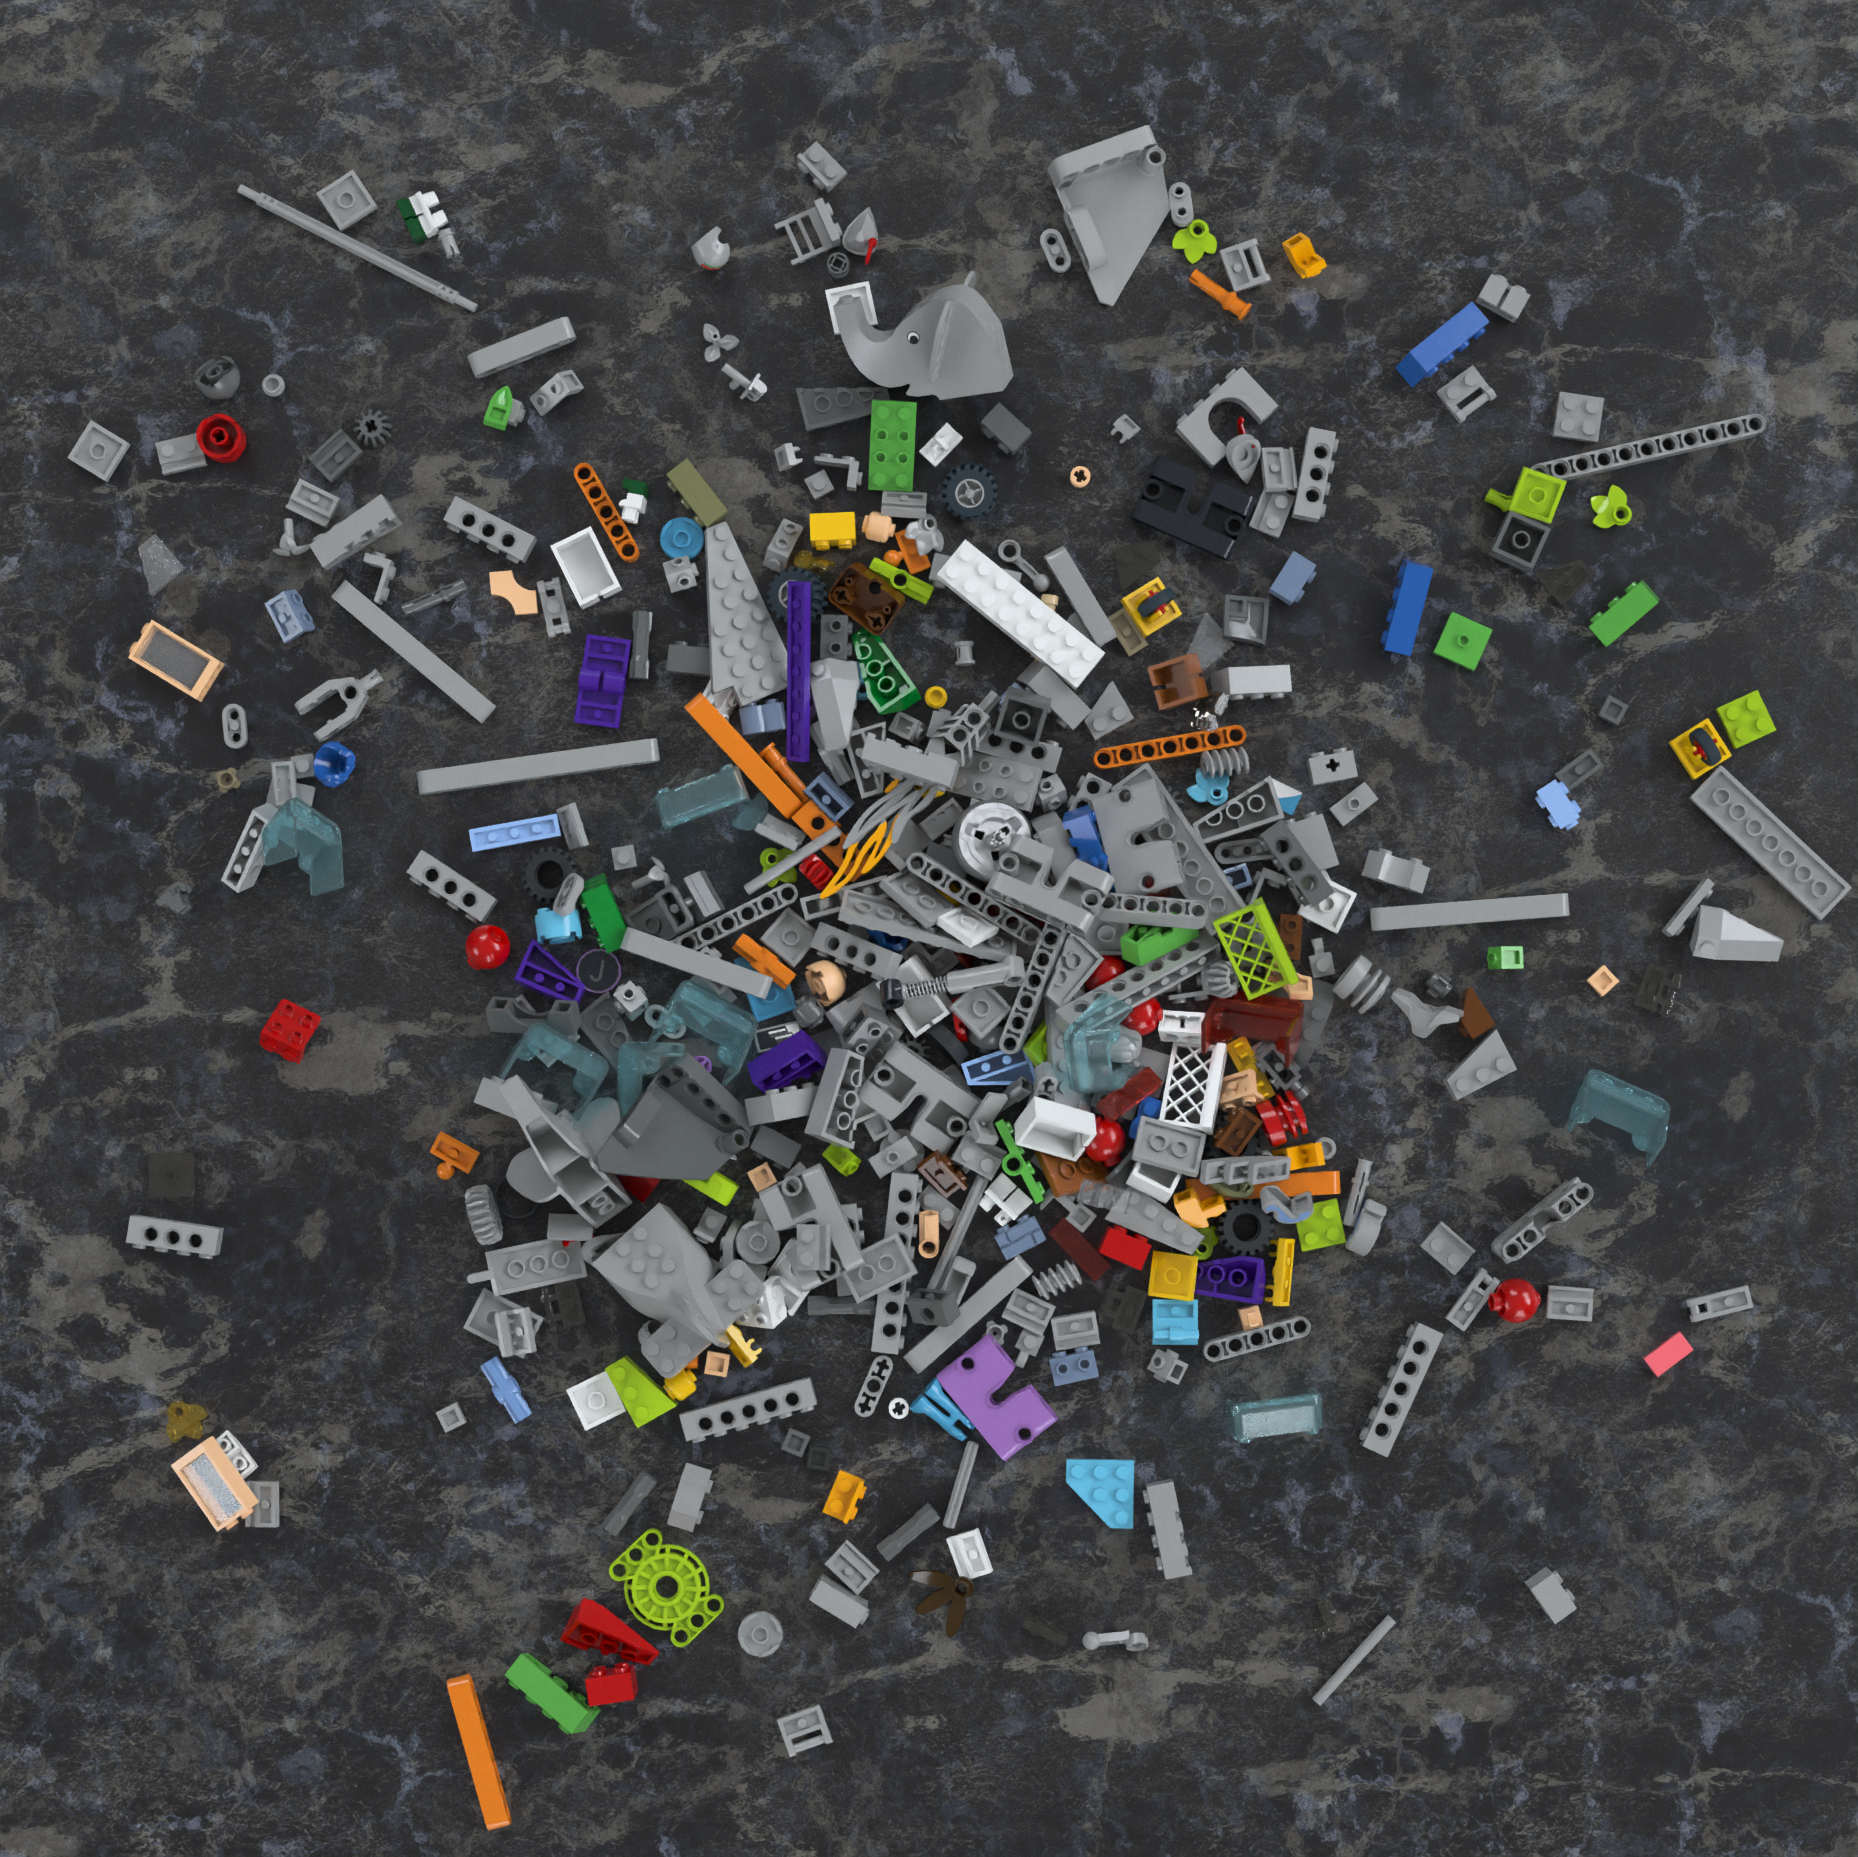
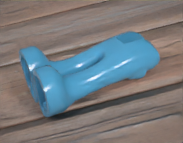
M935 1377L926 1386L924 1394L943 1407L950 1416L944 1415L923 1394H920L912 1402L909 1409L914 1413L928 1415L950 1435L963 1441L967 1436L961 1429L955 1426V1423L960 1420L971 1430H974L975 1426L960 1407L944 1394L942 1385L937 1377Z

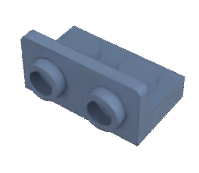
M296 590L283 591L264 603L284 643L291 642L303 633L315 629L312 617L307 612L302 597Z

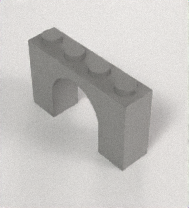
M1243 367L1238 371L1234 368L1225 377L1227 380L1221 386L1219 384L1215 385L1209 391L1210 396L1205 401L1200 399L1192 407L1194 411L1189 416L1184 414L1176 422L1178 426L1175 432L1210 469H1213L1226 457V446L1214 435L1209 426L1208 416L1213 407L1223 402L1237 403L1259 425L1278 407L1276 402Z

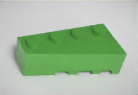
M521 1653L505 1674L510 1679L508 1683L517 1690L521 1689L526 1694L525 1698L532 1704L537 1703L543 1708L542 1713L546 1717L554 1718L560 1723L558 1727L565 1733L585 1732L601 1709L597 1706L589 1707L585 1703L586 1698L583 1695L569 1691L568 1684L557 1676L552 1678L550 1676L552 1673L550 1669L529 1653Z

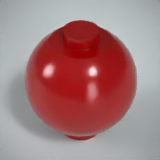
M482 925L472 930L465 943L468 964L476 970L494 969L502 965L510 953V941L507 934L501 928L494 925Z
M1101 955L1104 960L1084 983L1090 991L1127 972L1123 960L1118 955Z
M1152 997L1113 1020L1126 1028L1136 1030L1141 1036L1150 1034L1158 1027L1159 1021L1163 1019V1009L1160 1007L1157 999Z
M1096 1116L1097 1134L1090 1144L1085 1146L1084 1152L1091 1159L1097 1162H1104L1106 1167H1110L1122 1161L1120 1153L1125 1148L1126 1135L1122 1126L1115 1120Z
M1510 1278L1503 1281L1496 1288L1495 1293H1490L1488 1296L1490 1310L1497 1311L1502 1319L1511 1323H1522L1529 1320L1535 1314L1541 1302L1540 1295L1533 1285L1520 1278Z

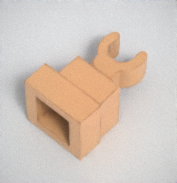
M1258 1304L1237 1308L1244 1331L1264 1326Z

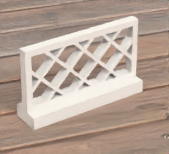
M1173 1042L1160 1121L1191 1130L1204 1131L1207 1135H1213L1228 1053L1226 1044L1217 1043V1045ZM1178 1047L1188 1048L1191 1054L1181 1060L1177 1055ZM1203 1050L1212 1051L1211 1058L1204 1063L1197 1056ZM1195 1057L1200 1066L1190 1072L1185 1063ZM1182 1066L1187 1075L1177 1081L1173 1076V1071ZM1204 1069L1208 1074V1078L1199 1084L1194 1075ZM1191 1078L1196 1087L1186 1093L1181 1084ZM1178 1087L1184 1095L1173 1102L1169 1093ZM1200 1090L1204 1095V1100L1196 1105L1190 1096ZM1187 1099L1193 1107L1183 1114L1177 1105ZM1172 1108H1175L1180 1115L1173 1121L1165 1120L1166 1112ZM1197 1111L1201 1116L1200 1123H1190L1186 1117Z

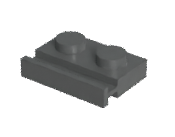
M340 428L308 459L332 483L364 452Z

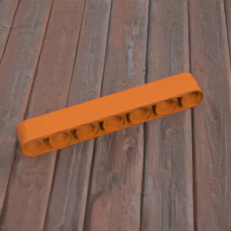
M701 692L684 706L687 712L787 820L804 806L797 796Z
M1232 725L1103 748L1095 753L1093 764L1099 770H1110L1199 754L1203 751L1210 752L1212 750L1240 746L1245 741L1246 732L1243 727ZM1230 731H1238L1241 735L1240 741H1232L1229 737ZM1211 734L1216 735L1219 738L1218 745H1210L1207 741L1208 736ZM1189 738L1195 739L1197 742L1196 749H1188L1185 741ZM1166 742L1173 743L1175 752L1171 754L1166 753L1163 745ZM1144 746L1151 747L1153 749V756L1144 757L1141 749ZM1122 750H1128L1131 753V760H1121L1119 753ZM1100 754H1106L1110 762L1107 765H1101L1098 763L1097 757Z
M1340 1171L1290 1173L1289 1179L1254 1185V1191L1248 1197L1230 1198L1223 1196L1224 1200L1260 1198V1190L1268 1185L1277 1186L1288 1197L1307 1191L1311 1192L1312 1195L1340 1194ZM1200 1178L1185 1179L1186 1189L1194 1187L1200 1201L1219 1194L1201 1183Z
M468 1673L447 1679L448 1692L486 1827L490 1831L510 1825V1811L472 1677Z

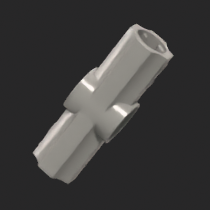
M819 721L810 725V734L818 747L817 751L826 767H829L838 786L840 787L855 779L856 777L845 759L846 755L843 749L827 753Z

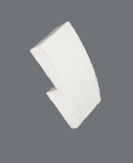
M226 1430L216 1439L243 1480L259 1467L230 1431Z

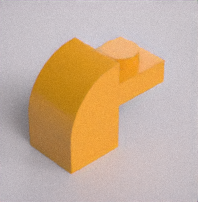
M1300 232L1282 243L1289 261L1302 279L1316 276L1322 269L1327 267L1325 260L1315 253L1310 239Z
M1321 1142L1272 1150L1273 1156H1289L1291 1158L1290 1171L1325 1165Z
M1194 1187L1173 1194L1174 1205L1180 1218L1194 1228L1208 1227V1218L1217 1217L1227 1211L1225 1200L1221 1194H1216L1201 1201Z

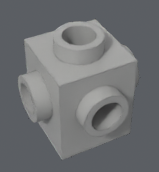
M688 555L663 563L671 593L686 590L697 585L695 576L699 575L695 562L690 563Z
M1057 773L1040 779L1034 804L1036 806L1040 805L1044 813L1057 809L1060 805L1068 802L1066 789Z
M631 981L620 985L613 994L615 1009L620 1014L624 1013L631 1021L649 1007L645 991L641 986H635Z
M1168 1348L1166 1352L1157 1349L1147 1369L1155 1373L1154 1378L1164 1383L1166 1380H1169L1179 1385L1188 1364L1178 1359L1179 1354Z

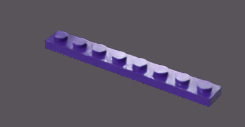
M788 581L787 760L797 762H809L811 582Z

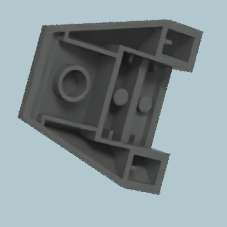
M1253 974L1261 978L1265 977V975L1262 974ZM1312 978V1000L1290 999L1283 987L1248 1000L1241 986L1230 1015L1262 1043L1272 1042L1275 1045L1279 1043L1287 1052L1284 1055L1289 1062L1291 1060L1295 1061L1301 1069H1305L1316 1049L1333 1007L1336 994L1331 990L1334 985L1318 978ZM1250 979L1248 984L1250 992L1260 989L1262 982Z

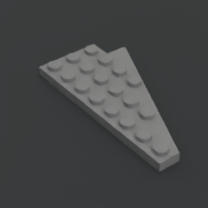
M725 521L704 531L711 693L714 695L731 688L741 708L787 689V651Z

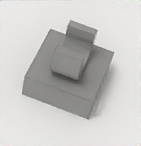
M1124 414L1114 422L1115 428L1111 431V434L1114 435L1120 431L1123 434V438L1119 442L1123 443L1134 437L1141 428Z
M787 443L774 450L779 472L787 471L803 461L802 458L796 459L795 452L800 450L799 447H793L792 443Z

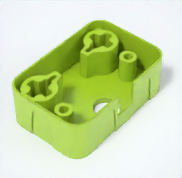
M717 1171L707 1180H683L724 1206L729 1205L740 1185Z

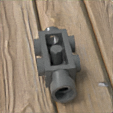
M1264 1042L1259 1045L1255 1050L1257 1053L1253 1055L1257 1061L1254 1064L1262 1073L1266 1072L1271 1077L1269 1079L1271 1085L1276 1090H1290L1299 1102L1307 1097L1310 1090L1305 1084H1301L1298 1081L1302 1077L1298 1073L1301 1068L1295 1061L1291 1060L1289 1062L1284 1056L1287 1053L1279 1043L1275 1045L1272 1042ZM1270 1053L1271 1059L1266 1061L1265 1056ZM1284 1070L1285 1076L1280 1078L1279 1072Z

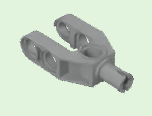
M374 669V671L360 680L354 677L328 680L297 701L294 706L300 715H303L335 693H340L341 698L348 706L345 709L346 712L334 720H328V724L313 733L319 742H323L358 718L369 699L367 695L368 690L384 680L377 669ZM350 688H355L357 691L353 699H349L347 696Z

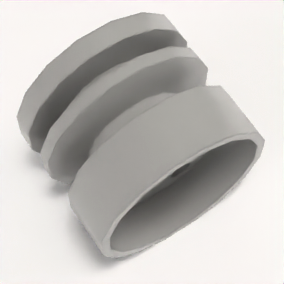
M1362 954L1349 965L1331 990L1341 999L1347 998L1350 994L1354 995L1350 1006L1354 1007L1361 1001L1357 1009L1360 1014H1363L1377 1003L1391 980L1388 975H1385L1378 981L1377 979L1382 973L1380 969L1370 975L1368 972L1373 963Z

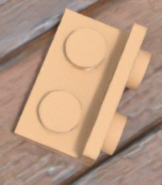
M1248 1069L1223 1077L1218 1108L1224 1112L1230 1113L1232 1109L1237 1110L1240 1105L1242 1107L1254 1106L1257 1102L1264 1100L1263 1095L1257 1092L1256 1073L1254 1070Z

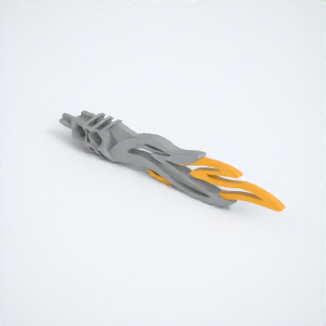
M991 690L978 706L974 703L971 705L963 704L952 717L945 719L944 723L946 725L940 726L936 730L939 733L929 738L930 741L924 755L927 752H932L954 759L963 768L965 759L968 756L969 759L973 756V750L980 748V742L992 729L991 719L988 714L1002 698ZM967 708V710L961 716H959L964 711V709ZM972 715H978L981 717V720L978 724L972 725L968 722L969 718ZM987 726L984 732L979 736L980 732ZM957 732H964L966 738L961 742H957L954 740V735ZM945 740L959 752L945 755ZM907 778L901 784H898L901 780L897 779L890 783L885 789L887 795L871 805L848 834L843 844V849H848L846 857L836 875L820 894V899H825L835 894L854 877L864 856L877 841L861 873L866 874L874 868L891 844L896 845L909 820L932 802L938 792L932 788L933 785L925 784L921 790H916L906 796L916 786V784L911 783V779ZM930 789L925 798L915 807L922 795ZM879 807H881V808H880L875 814H873V815L871 816V818L865 823V821L869 818V816H870L874 811H876ZM897 811H899L893 821L888 838L879 855L876 857L878 849L887 831L886 819L894 813H896ZM879 825L878 829L861 849L854 867L846 878L837 884L846 871L858 843L867 833Z

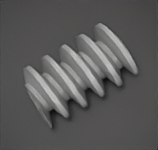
M1237 747L1236 750L1229 748L1227 751L1220 749L1219 752L1212 750L1210 753L1203 751L1201 754L1200 768L1204 779L1207 773H1209L1211 779L1214 778L1215 772H1218L1219 777H1223L1225 770L1228 776H1232L1233 769H1235L1237 775H1240L1241 768L1244 769L1245 774H1249V758L1243 747Z
M1065 1260L1064 1268L1056 1264V1272L1048 1268V1276L1043 1272H1039L1040 1280L1034 1275L1031 1276L1040 1297L1043 1295L1047 1300L1050 1299L1049 1292H1052L1055 1296L1058 1295L1057 1288H1060L1063 1292H1066V1284L1074 1288V1280L1080 1285L1082 1284L1081 1276L1073 1260L1072 1264Z

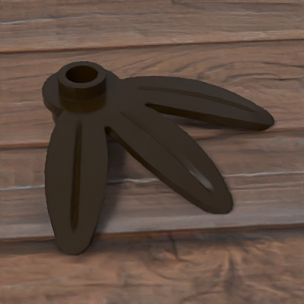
M934 1570L910 1572L909 1577L914 1581L943 1587V1589L927 1596L917 1606L916 1613L924 1614L931 1612L952 1600L947 1616L946 1634L949 1638L954 1637L964 1618L966 1598L971 1596L974 1591L973 1582L965 1576L953 1579L944 1573Z

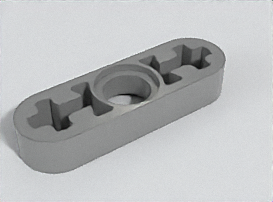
M879 1355L874 1359L857 1397L854 1408L855 1412L861 1417H868L874 1412L892 1371L893 1362L887 1355ZM883 1359L887 1360L886 1364L889 1366L888 1369L884 1368L881 1376H885L884 1380L877 1375H871L872 1371L878 1372L879 1365L876 1363L878 1361L882 1362ZM872 1379L880 1383V1389L877 1392H871L867 1388V1383ZM863 1392L869 1396L876 1397L875 1401L870 1398L868 1406L871 1409L865 1410V1412H861V1407L858 1406L859 1403H864L867 1397L862 1396Z

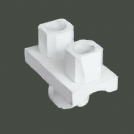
M946 423L919 453L936 468L961 442L963 437Z

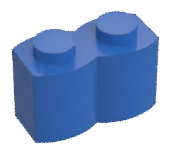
M1144 1095L1139 1101L1136 1116L1128 1126L1127 1135L1133 1139L1136 1138L1141 1116L1157 1119L1161 1112L1162 1102Z

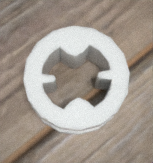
M895 1398L889 1403V1413L892 1417L901 1419L908 1414L909 1406L903 1398ZM897 1402H900V1405L902 1403L905 1405V1408L902 1409L903 1413L899 1415L897 1411L896 1413L892 1411Z

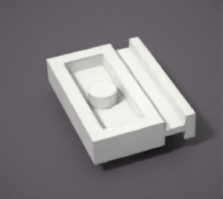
M978 1528L950 1536L946 1539L959 1576L972 1579L993 1571Z

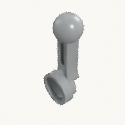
M1005 540L1000 544L998 553L1004 562L1016 565L1033 581V586L1037 591L1045 592L1050 588V578L1045 574H1039L1021 557V549L1016 541ZM1007 547H1014L1016 549V554L1011 558L1003 554Z
M1129 1630L1103 1634L1087 1632L1082 1639L1084 1647L1089 1650H1094L1098 1646L1122 1643L1130 1651L1143 1650L1149 1646L1148 1638L1145 1637L1144 1633L1130 1634Z

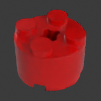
M214 414L207 419L205 418L197 428L196 438L199 447L208 457L216 462H234L241 456L246 447L245 431L228 415ZM225 436L224 440L218 441L219 437Z

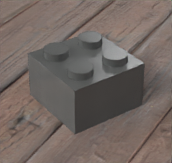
M1510 510L1505 515L1487 555L1529 573L1534 568L1551 528Z
M1009 686L994 735L1037 748L1052 699Z

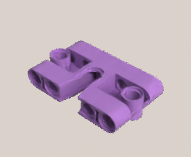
M987 1334L939 1372L936 1377L1001 1459L1006 1461L1025 1445L1031 1443L1035 1437L1056 1422L1058 1418L1032 1384L1011 1393L1001 1402H995L992 1399L991 1394L1003 1385L1016 1365L997 1342L994 1343L996 1340L990 1334ZM971 1358L974 1366H965L963 1359ZM1020 1429H1029L1031 1432V1436H1022L1020 1433Z

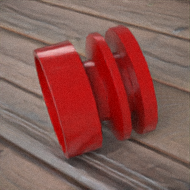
M1290 1090L1284 1092L1285 1103L1279 1094L1276 1095V1107H1273L1268 1099L1254 1105L1257 1117L1262 1120L1261 1127L1272 1148L1287 1143L1286 1131H1289L1294 1139L1298 1138L1296 1127H1298L1302 1135L1308 1133L1304 1111Z

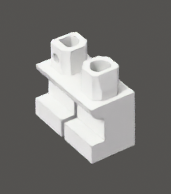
M1001 1172L984 1191L985 1195L980 1200L979 1205L988 1212L996 1203L1002 1210L994 1219L1001 1226H1004L1011 1219L1015 1220L1033 1201L1019 1187L1016 1188V1185ZM1012 1192V1194L1005 1201H1003L1009 1195V1193Z

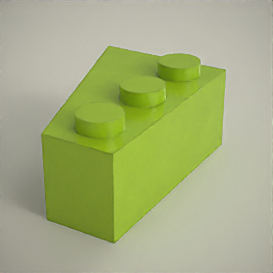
M627 1355L605 1368L607 1375L637 1428L679 1404L676 1400L673 1401L669 1394Z

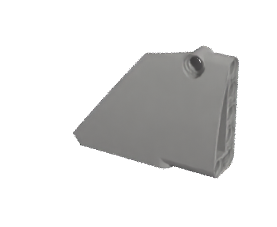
M1150 125L1139 127L1054 159L1047 169L1064 209L1063 217L1098 301L1111 307L1114 306L1134 269L1170 211L1162 165L1165 162L1166 155L1157 146ZM1149 157H1154L1157 163L1151 162Z

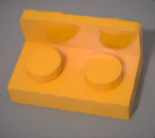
M840 1469L822 1512L842 1520L845 1524L848 1523L849 1519L854 1520L858 1510L855 1507L858 1498L862 1500L867 1489L866 1486H863L865 1480Z

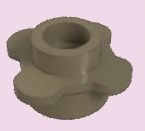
M230 767L227 771H219L215 774V779L219 784L221 792L226 793L229 789L240 787L241 783L237 780L236 769Z

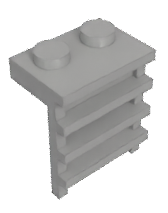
M823 198L814 201L815 207L774 225L776 230L785 227L798 258L791 260L792 266L803 263L805 260L811 257L814 258L818 254L827 252L836 246H841L840 236L843 233L838 222L833 223L831 218L834 215L829 202L824 203ZM806 216H809L822 247L816 250L801 221ZM795 221L810 251L805 255H802L789 226L790 223Z

